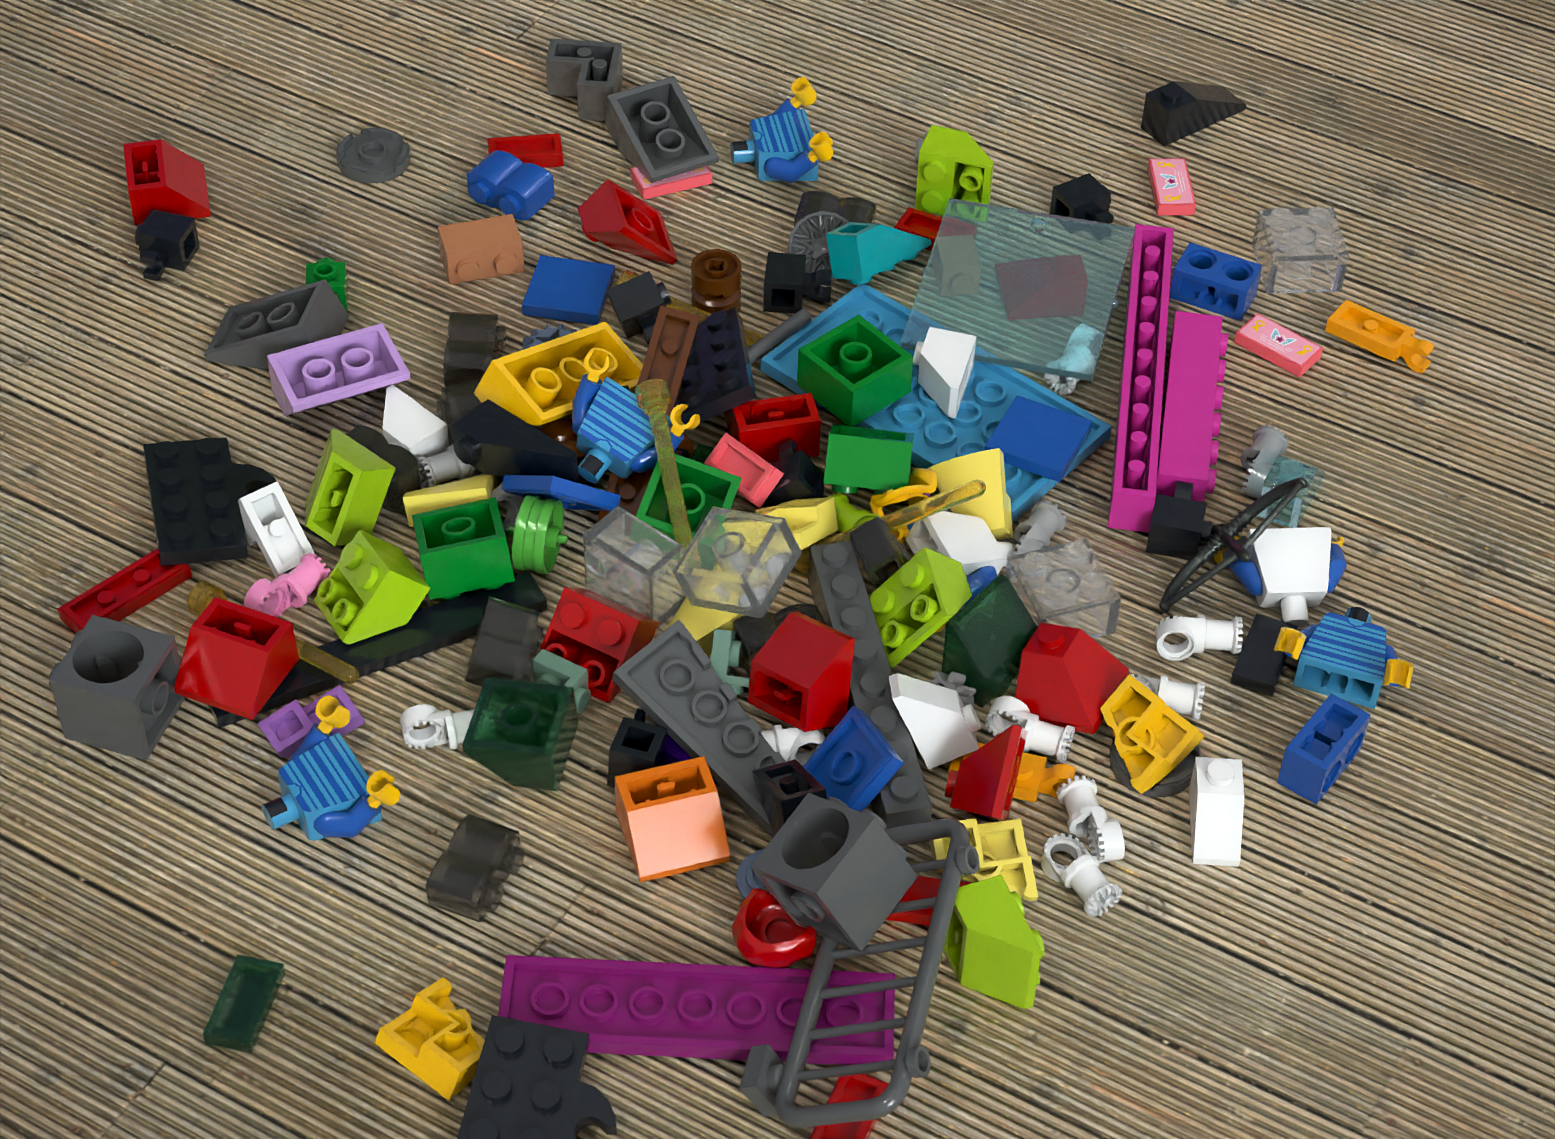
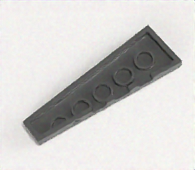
M677 620L613 672V681L660 727L667 728V734L692 759L704 756L712 778L774 838V833L755 785L752 771L786 761L779 752L777 753L772 749L761 734V727L753 717H748L737 702L735 692L727 682L725 684L711 667V660L680 620Z

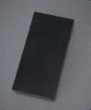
M1256 613L1233 670L1230 683L1273 696L1288 658L1283 651L1277 652L1273 650L1282 627L1297 630L1298 626Z

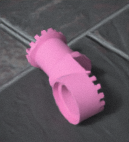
M311 552L305 554L300 558V564L288 574L281 573L273 581L264 578L255 582L245 596L244 607L274 617H280L290 606L298 608L306 604L307 597L320 586L324 579L329 577L331 570L330 568H323L326 564L325 562L321 564L322 558H317L316 554L312 555Z

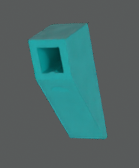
M849 222L826 233L832 277L849 279L850 284L870 282L873 275L893 270L896 263L916 258L918 256L917 252L932 245L930 239L881 224Z

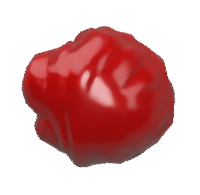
M753 888L739 905V910L732 924L733 939L738 951L754 967L788 968L798 961L808 959L813 954L817 936L816 929L808 925L807 929L796 925L776 898L767 890Z

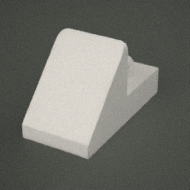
M278 481L238 500L247 541L250 546L258 543L275 578L281 573H287L300 564V558L310 552L312 555L315 554Z

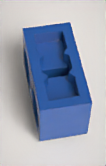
M1190 242L1174 268L1169 298L1242 321L1257 294L1262 265Z
M1331 693L1285 748L1277 783L1317 805L1361 750L1371 714Z

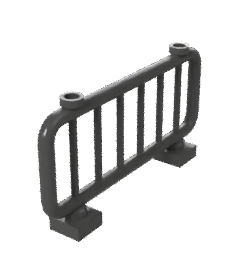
M937 819L886 828L884 830L890 839L899 845L950 838L946 859L910 864L915 873L943 869L937 896L900 902L890 913L934 907L927 936L869 944L860 952L851 947L838 949L839 942L821 935L786 1062L784 1063L769 1044L751 1046L739 1088L764 1117L778 1115L779 1119L788 1126L799 1128L875 1120L893 1112L904 1101L910 1088L912 1077L921 1078L928 1076L931 1067L930 1056L924 1046H920L949 925L962 874H976L979 870L977 850L973 845H969L970 835L963 823L955 819ZM924 947L917 976L827 989L836 959ZM913 987L907 1015L904 1018L816 1029L824 999ZM903 1028L896 1059L804 1071L812 1040ZM892 1070L887 1088L875 1098L805 1107L795 1106L801 1081Z

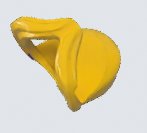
M915 468L909 475L908 486L896 490L890 489L883 494L871 496L870 507L872 513L881 516L886 522L882 507L908 500L910 509L917 519L922 508L930 509L931 493H934L937 488L936 472L929 468ZM907 524L895 525L902 528V530L908 528ZM876 526L879 535H881L882 529Z

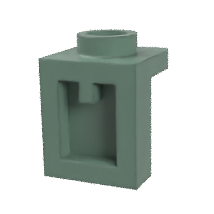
M714 629L711 667L724 684L726 682L729 684L735 694L744 695L745 687H749L750 678L731 675V667L739 668L742 641L735 640V631Z
M542 649L533 659L534 689L549 699H556L557 722L567 726L576 713L581 714L586 709L590 701L591 691L588 689V669Z

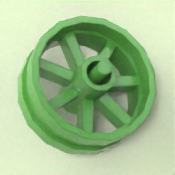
M528 494L524 498L515 526L510 525L508 529V534H513L512 561L513 567L516 570L526 572L533 570L537 574L543 575L551 573L559 553L560 544H567L568 535H562L564 508L563 502L560 499H542L540 496Z

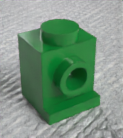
M321 258L316 263H307L305 285L326 279L334 293H337L339 301L348 313V281L345 262H336L332 258Z

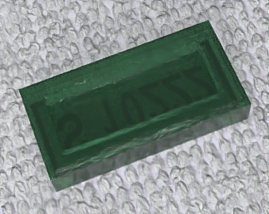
M237 954L203 1032L205 1044L252 1054L286 974L283 963Z

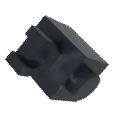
M1088 173L1053 187L1049 216L1070 237L1089 230L1091 236L1098 243L1111 239L1112 233L1105 225L1112 223L1114 216L1109 212L1111 193L1104 185Z
M152 209L145 221L138 225L135 232V243L139 246L140 261L148 264L143 272L144 279L159 281L165 267L185 271L200 248L196 222L193 217Z
M768 252L764 278L763 312L795 314L802 309L804 297L830 303L831 287L827 286H831L832 270H817L812 273H806V255Z
M650 271L607 290L612 308L627 339L643 333L648 346L660 306L666 307V305L672 303L664 283L656 284Z
M793 439L779 445L778 455L780 460L771 465L784 473V475L763 503V508L776 506L795 499L823 498L824 473L811 461L807 453H804L802 450L796 452L797 443Z
M1177 481L1174 497L1157 494L1146 552L1190 560L1196 554L1198 546L1205 545V542L1209 540L1212 522L1204 520L1207 503L1191 500L1193 483Z
M637 708L634 720L626 717L622 719L609 749L607 786L615 788V776L664 765L667 728L660 727L658 724L645 723L646 713L642 709Z

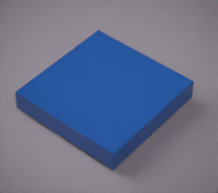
M540 255L522 303V315L592 325L599 324L608 298L607 290L611 288L615 277V265Z
M1017 395L987 441L985 450L1000 448L1004 454V463L1061 482L1091 432L1092 421Z
M504 475L502 484L504 492L524 498L528 494L540 496L542 499H560L563 502V508L567 510L615 511L618 510L621 497L618 494L555 476Z
M853 705L803 767L826 789L827 800L830 797H835L844 802L849 808L861 812L867 808L904 762L866 713Z

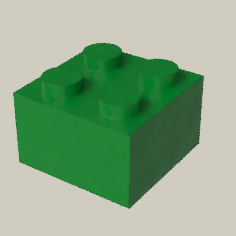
M858 314L798 349L797 386L806 393H812L813 398L846 425L854 427L911 392L914 356Z
M832 424L828 437L824 484H832V491L840 493H857L858 487L874 489L873 495L883 494L890 489L896 490L908 486L914 433Z
M662 449L634 519L629 542L708 570L725 527L724 519L729 517L742 478Z
M496 497L412 515L425 581L431 588L428 592L430 600L436 598L451 599L461 595L463 592L481 588L488 590L496 589L505 583L515 581Z

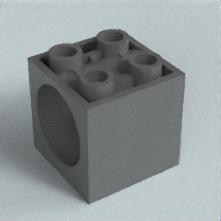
M92 615L83 630L75 634L71 648L63 660L54 665L49 677V686L53 692L57 716L60 718L65 739L147 761L186 698L176 694L174 690L180 668L175 636Z
M810 793L805 796L751 866L796 925L806 929L810 925L816 929V933L860 952L863 951L918 877L906 861L908 857L907 852L890 839L884 831L887 827L885 822L877 814L868 809H863L861 812L851 809L835 797H830L827 800Z

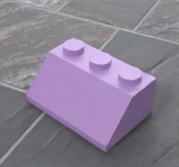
M383 323L267 355L272 392L284 416L379 390L410 379V372Z

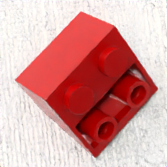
M162 139L123 144L127 188L135 226L143 223L152 209L195 219L211 217L203 163Z
M812 393L748 401L723 412L730 436L768 463L780 460L778 455L779 445L791 439L797 443L796 452L802 450L809 457L819 456L821 420Z
M564 587L539 652L544 649L588 669V689L591 691V696L606 703H611L621 690L613 681V672L653 640L659 621L588 589Z
M214 597L190 628L174 685L175 693L253 720L299 660L292 622Z
M798 611L790 612L751 661L747 703L803 732L837 726L847 714L855 638Z

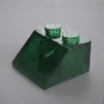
M1000 574L946 622L941 672L950 674L953 671L966 675L963 685L976 688L977 692L973 695L974 703L981 708L995 696L1000 697L1007 691L1012 680L1019 674L1022 651L1038 628L1007 577Z
M485 678L462 744L463 751L512 786L558 791L578 727L574 687Z

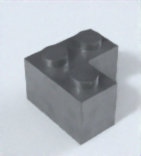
M551 38L546 57L548 95L566 98L578 97V119L596 122L605 121L607 96L618 93L621 90L623 80L622 43Z

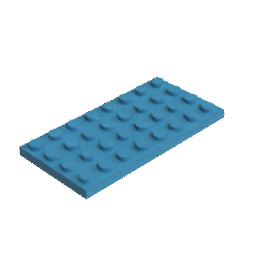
M865 283L859 284L761 359V372L797 394H806L804 390L797 386L798 349L858 314L913 356L917 342L925 341L929 327L943 328ZM976 347L974 366L956 418L947 417L918 383L919 366L913 365L911 392L854 426L914 433L911 463L925 469L946 460L984 451L987 441L1018 395L1092 421L1091 432L1063 478L1110 438L1112 429L1111 425ZM814 399L815 404H816L817 406H819L820 408H822V409H824L825 411L829 412L830 414L834 415L833 413H831L828 409H826L823 405H821L819 402H817V401ZM1004 463L1006 493L1011 498L1012 523L1059 482Z

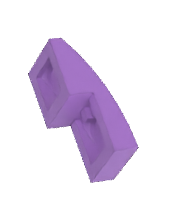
M340 684L303 708L295 699L257 723L280 758L292 756L313 724H320L322 720L317 717L315 709L318 701L323 696H333L339 700V705L347 708L350 712L349 723L342 728L333 727L331 730L333 735L340 733L343 736L366 723Z

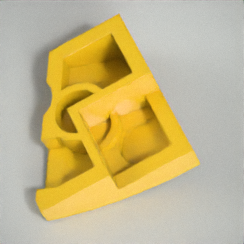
M1130 674L1100 708L1106 724L1114 735L1117 751L1128 769L1132 779L1130 780L1131 785L1140 794L1152 788L1168 775L1205 737L1199 729L1167 706L1159 696Z
M442 977L417 993L408 1011L381 1027L374 1043L450 1101L474 1078L484 1039L473 1030L471 1026L472 1019L466 1009H456L449 997L452 985L447 979Z

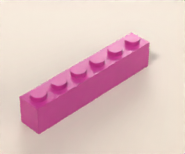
M1175 311L1159 442L1156 496L1160 494L1174 497L1177 481L1193 483L1192 501L1204 503L1205 493H1214L1217 470L1209 469V465L1216 466L1219 441L1212 440V437L1218 438L1221 424V413H1214V409L1221 410L1224 386H1217V383H1223L1226 360L1219 359V356L1225 357L1228 343V333H1221L1223 319L1221 316Z

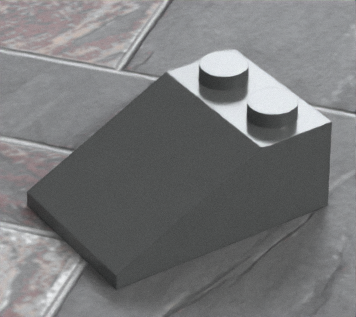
M675 76L607 96L605 124L621 153L638 168L650 183L719 162V156Z
M326 279L231 306L228 308L204 357L208 362L269 370L267 355L341 335L349 314Z

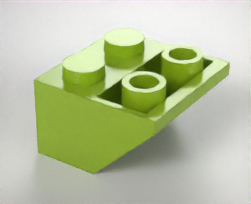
M931 125L919 150L915 209L986 226L989 218L994 162L968 132Z
M331 429L305 502L306 527L334 546L347 545L353 540L359 530L372 535L395 467L340 430Z
M359 530L353 540L342 550L340 560L329 577L321 582L314 602L341 641L350 645L407 624L431 588L399 547Z
M924 547L868 596L889 666L895 667L951 619L972 597L961 562Z
M1002 875L959 887L943 952L960 985L1022 1009L1033 1007L1036 986L1040 984V960L1045 955V948L1038 930L1035 928L1030 929L1024 917V907L1019 894L1016 891H1010Z

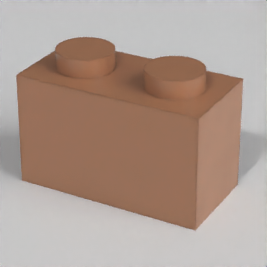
M513 214L438 226L440 257L449 285L524 272L523 242Z

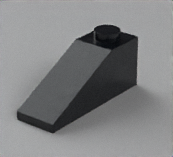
M1173 81L1146 93L1141 128L1160 144L1167 146L1244 111L1246 104L1223 86Z
M489 399L452 424L453 448L456 456L463 463L470 464L485 474L504 477V475L555 476L580 484L576 452Z

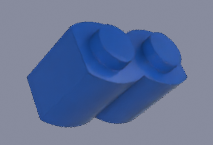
M493 151L466 174L468 193L474 201L488 207H498L505 215L513 214V217L518 220H529L555 197L554 180L550 172L533 163H522L517 157L505 151Z

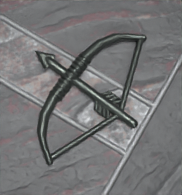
M1299 477L1280 484L1259 497L1242 512L1239 511L1238 515L1234 516V519H1230V523H1226V526L1225 523L1212 525L1209 535L1210 541H1206L1205 545L1201 546V549H1197L1196 554L1178 571L1168 584L1159 604L1161 611L1168 613L1172 605L1238 558L1243 562H1248L1251 559V554L1247 550L1301 489L1308 487L1307 480ZM1283 498L1248 539L1242 536L1235 540L1234 536H1238V533L1242 532L1243 528L1246 529L1247 525L1251 524L1252 519L1271 504ZM1222 547H1228L1223 553L1225 557L1223 561L1180 591L1187 580L1204 563L1209 562L1210 558L1213 559V555H1217L1218 551L1222 550Z

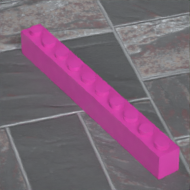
M1135 225L1129 269L1108 528L1149 532L1156 498L1174 228Z

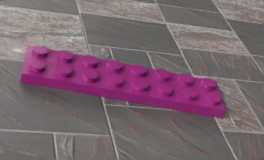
M506 955L498 1016L587 1033L590 1036V1045L587 1053L747 1060L751 1046L769 1044L780 1059L786 1062L812 970ZM831 971L827 989L895 979V973ZM895 989L824 999L816 1029L894 1019ZM894 1029L812 1040L806 1063L854 1065L893 1060Z

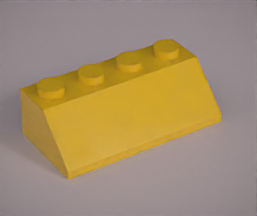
M606 322L492 360L474 394L481 403L489 399L526 423L540 426L572 414L573 400L581 378L589 372L584 364L585 356L588 352L597 349L592 360L593 365L597 369L604 367L605 360L610 355L613 360L612 367L606 373L601 374L599 379L603 382L606 377H609L621 386L628 385L630 391L636 390L643 364Z

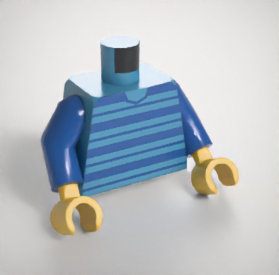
M804 76L797 78L792 83L791 91L795 95L792 99L787 98L770 115L753 119L749 123V140L730 143L732 163L753 162L757 178L761 181H784L787 183L817 181L818 160L826 162L833 156V141L824 131L813 135L805 109L799 108L801 104L803 106L813 104L817 97L816 91Z
M597 349L588 352L585 356L584 364L589 372L582 376L572 405V430L577 435L576 448L586 455L579 464L578 471L585 480L594 484L599 481L607 469L620 478L625 479L633 472L642 473L655 468L661 450L664 449L674 453L684 439V430L695 429L700 423L699 414H694L686 425L682 422L681 415L688 407L686 404L677 405L673 408L671 416H668L609 377H606L602 382L599 378L601 374L611 369L613 360L608 355L604 367L597 369L592 361Z
M1361 607L1349 608L1345 616L1332 612L1327 613L1318 625L1311 624L1301 631L1282 627L1273 649L1277 652L1283 651L1284 654L1295 660H1298L1300 657L1293 686L1327 696L1332 693L1345 701L1372 709L1376 707L1382 682L1383 685L1387 686L1402 685L1406 689L1410 688L1414 665L1408 661L1398 659L1394 648L1386 644L1387 631L1381 626L1371 624L1370 613Z
M326 695L318 701L315 709L317 717L322 721L320 724H313L301 745L277 772L282 796L262 805L264 816L272 830L296 820L306 837L313 841L326 837H356L367 825L382 820L380 806L382 803L392 806L400 799L399 789L392 785L395 781L393 776L384 770H378L369 777L341 734L336 733L333 735L331 732L333 727L342 728L349 723L350 712L347 708L339 705L338 699L331 695Z

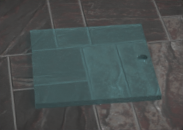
M949 198L927 266L922 269L923 277L901 339V347L903 349L915 350L918 341H925L929 327L977 336L974 361L1093 381L1112 311L1118 305L1116 298L1134 239L1135 228Z

